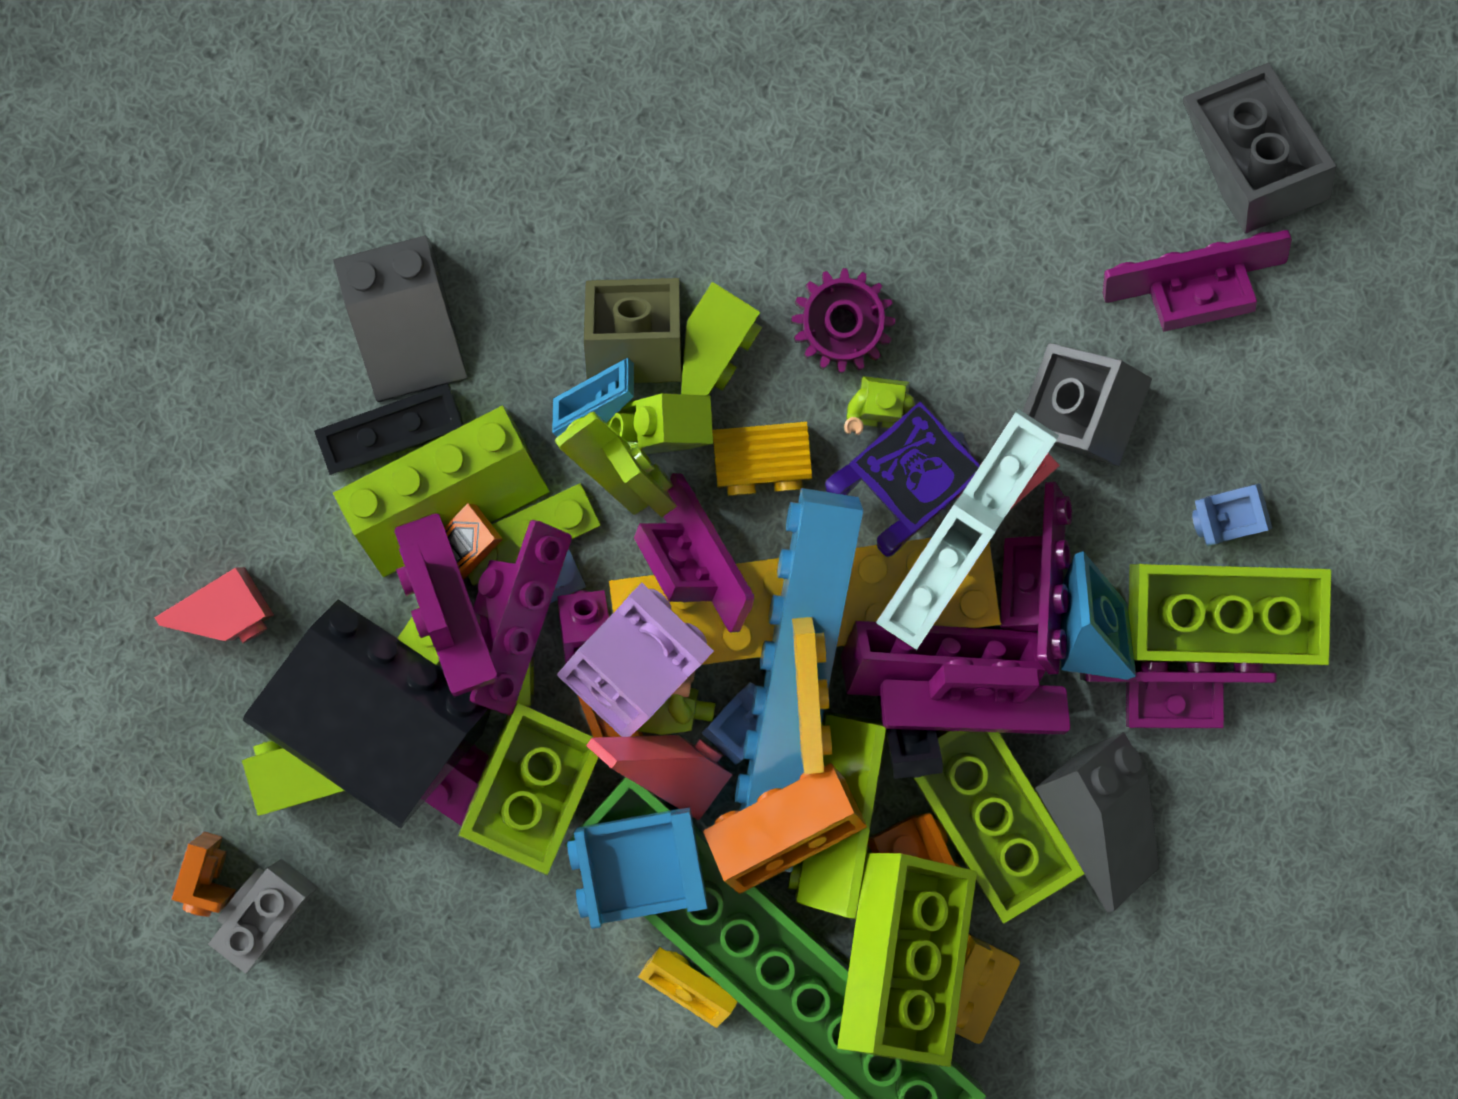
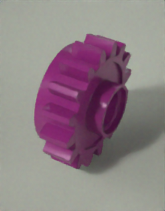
M842 268L839 278L833 279L829 272L825 271L822 273V285L818 287L811 281L806 284V290L810 295L809 299L797 297L795 300V305L804 311L803 314L791 317V324L802 326L803 331L794 336L795 343L807 341L809 347L804 353V357L809 359L817 353L821 356L819 368L822 370L828 366L830 361L837 362L839 374L845 372L847 362H853L856 369L860 371L864 368L863 357L865 355L875 361L880 358L881 355L875 347L877 343L889 345L891 338L883 333V329L895 325V319L885 316L884 313L893 303L891 299L880 300L878 297L882 288L880 283L873 285L871 288L865 284L867 274L864 272L857 279L849 278L848 269ZM839 309L850 311L856 320L855 328L848 333L836 331L830 323V315L834 311Z

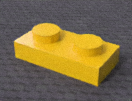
M661 947L647 961L638 976L715 1028L732 1013L738 1002L711 977H706L690 967L689 962L682 955L673 951H666Z

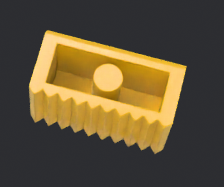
M807 422L712 430L717 487H727L728 496L755 494V485L774 483L775 492L801 490L803 488L802 480L812 479Z

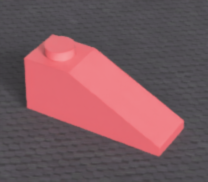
M679 735L591 738L586 745L611 769L678 809L690 807L692 817L697 820L701 819L732 776L728 770L718 763L723 755L701 739L694 745Z

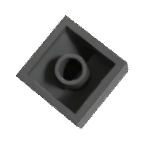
M1048 343L1022 412L1059 435L1054 443L1055 446L1086 458L1119 467L1152 378L1122 360Z

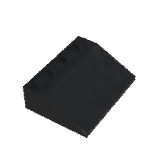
M338 599L307 630L245 713L243 721L401 829L483 735L491 709L472 703L470 701L472 691L459 696H453L442 668Z

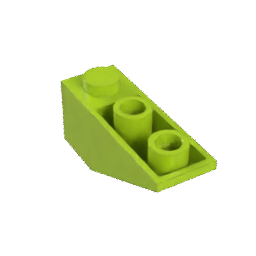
M714 282L710 284L687 320L681 394L710 395L714 387L723 391L737 369L730 361L739 347L748 351L763 328L755 323L760 315V311Z
M661 393L628 402L607 422L632 448L638 445L646 454L688 450L713 444L711 396Z

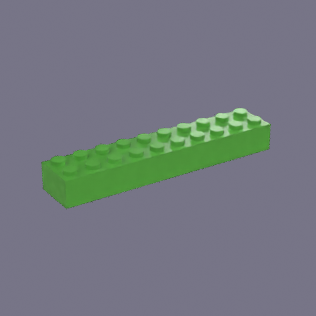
M624 777L579 827L676 809L667 801ZM694 826L707 896V909L688 912L687 908L643 917L845 1099H984L986 1097L980 1083L953 1059L951 1067L837 1049L849 965L760 884L739 894L724 882L705 835ZM574 833L570 836L567 842L575 840Z

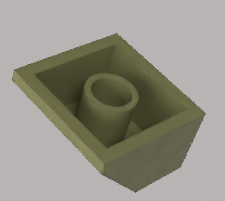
M679 278L586 281L584 352L587 380L616 363L629 358L634 363V383L682 382Z

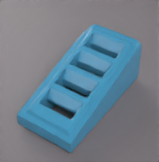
M626 358L553 398L552 433L558 437L566 431L573 421L585 417L590 412H596L607 423L615 413L634 397V363L629 358Z

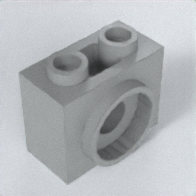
M283 859L278 860L265 871L262 868H258L238 890L218 917L217 921L222 926L208 945L246 974L264 958L318 887Z

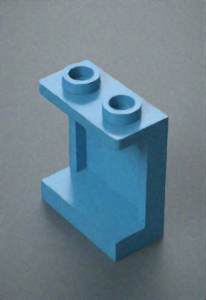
M690 807L577 827L574 832L575 840L567 842L571 869H580L584 887L576 889L579 914L581 918L589 917L591 929L600 928L602 924L685 908H687L688 912L707 909V896Z

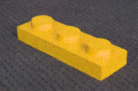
M812 617L792 618L800 745L804 774L824 773L823 755H832L830 725L821 726L820 709H829L827 679L818 680L817 663L826 662L824 633H815Z

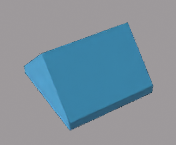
M1084 551L1074 555L1063 580V584L1066 585L1068 590L1069 607L1067 613H1062L1061 630H1064L1067 640L1066 657L1061 659L1062 670L1126 680L1136 677L1128 604Z

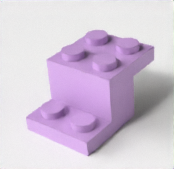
M641 583L576 651L558 672L557 676L621 737H630L651 718L714 650L707 645L706 637L696 626L684 623L671 610V605L664 595L655 589H648Z

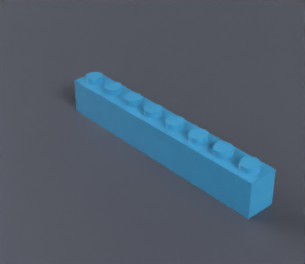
M801 488L798 503L790 502L786 520V531L793 532L789 550L781 549L777 569V578H783L784 581L781 596H772L769 610V624L775 625L772 641H764L760 659V669L767 671L764 686L756 685L753 694L752 714L758 715L755 731L747 730L744 743L743 758L750 759L747 775L739 774L736 785L735 802L741 803L740 811L756 803L759 796L766 791L775 788L783 789L800 780V776L804 773L800 745L792 618L812 617L815 633H824L826 662L817 663L818 680L827 679L829 687L863 515V508L859 497ZM820 709L821 723L824 709ZM793 866L785 871L792 872Z

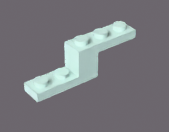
M1018 409L973 478L954 503L876 622L878 625L914 649H918L1058 439V434Z

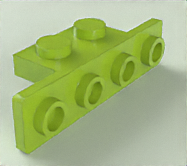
M590 412L585 417L576 419L567 427L565 432L555 439L560 450L633 515L650 506L659 516L663 517L677 507L668 493L673 484L657 463L653 465L640 446L637 445L632 448L596 412Z

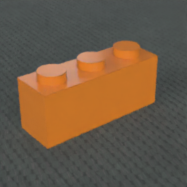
M832 763L824 766V773H802L799 778L800 780L787 787L766 791L759 796L756 803L741 811H730L716 819L715 825L703 830L724 882L736 892L741 894L867 828L866 822L845 778Z

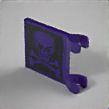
M919 402L854 460L828 478L825 486L827 492L848 495L861 480L899 520L883 531L876 540L877 547L886 557H892L916 532L965 490L980 465L934 415Z

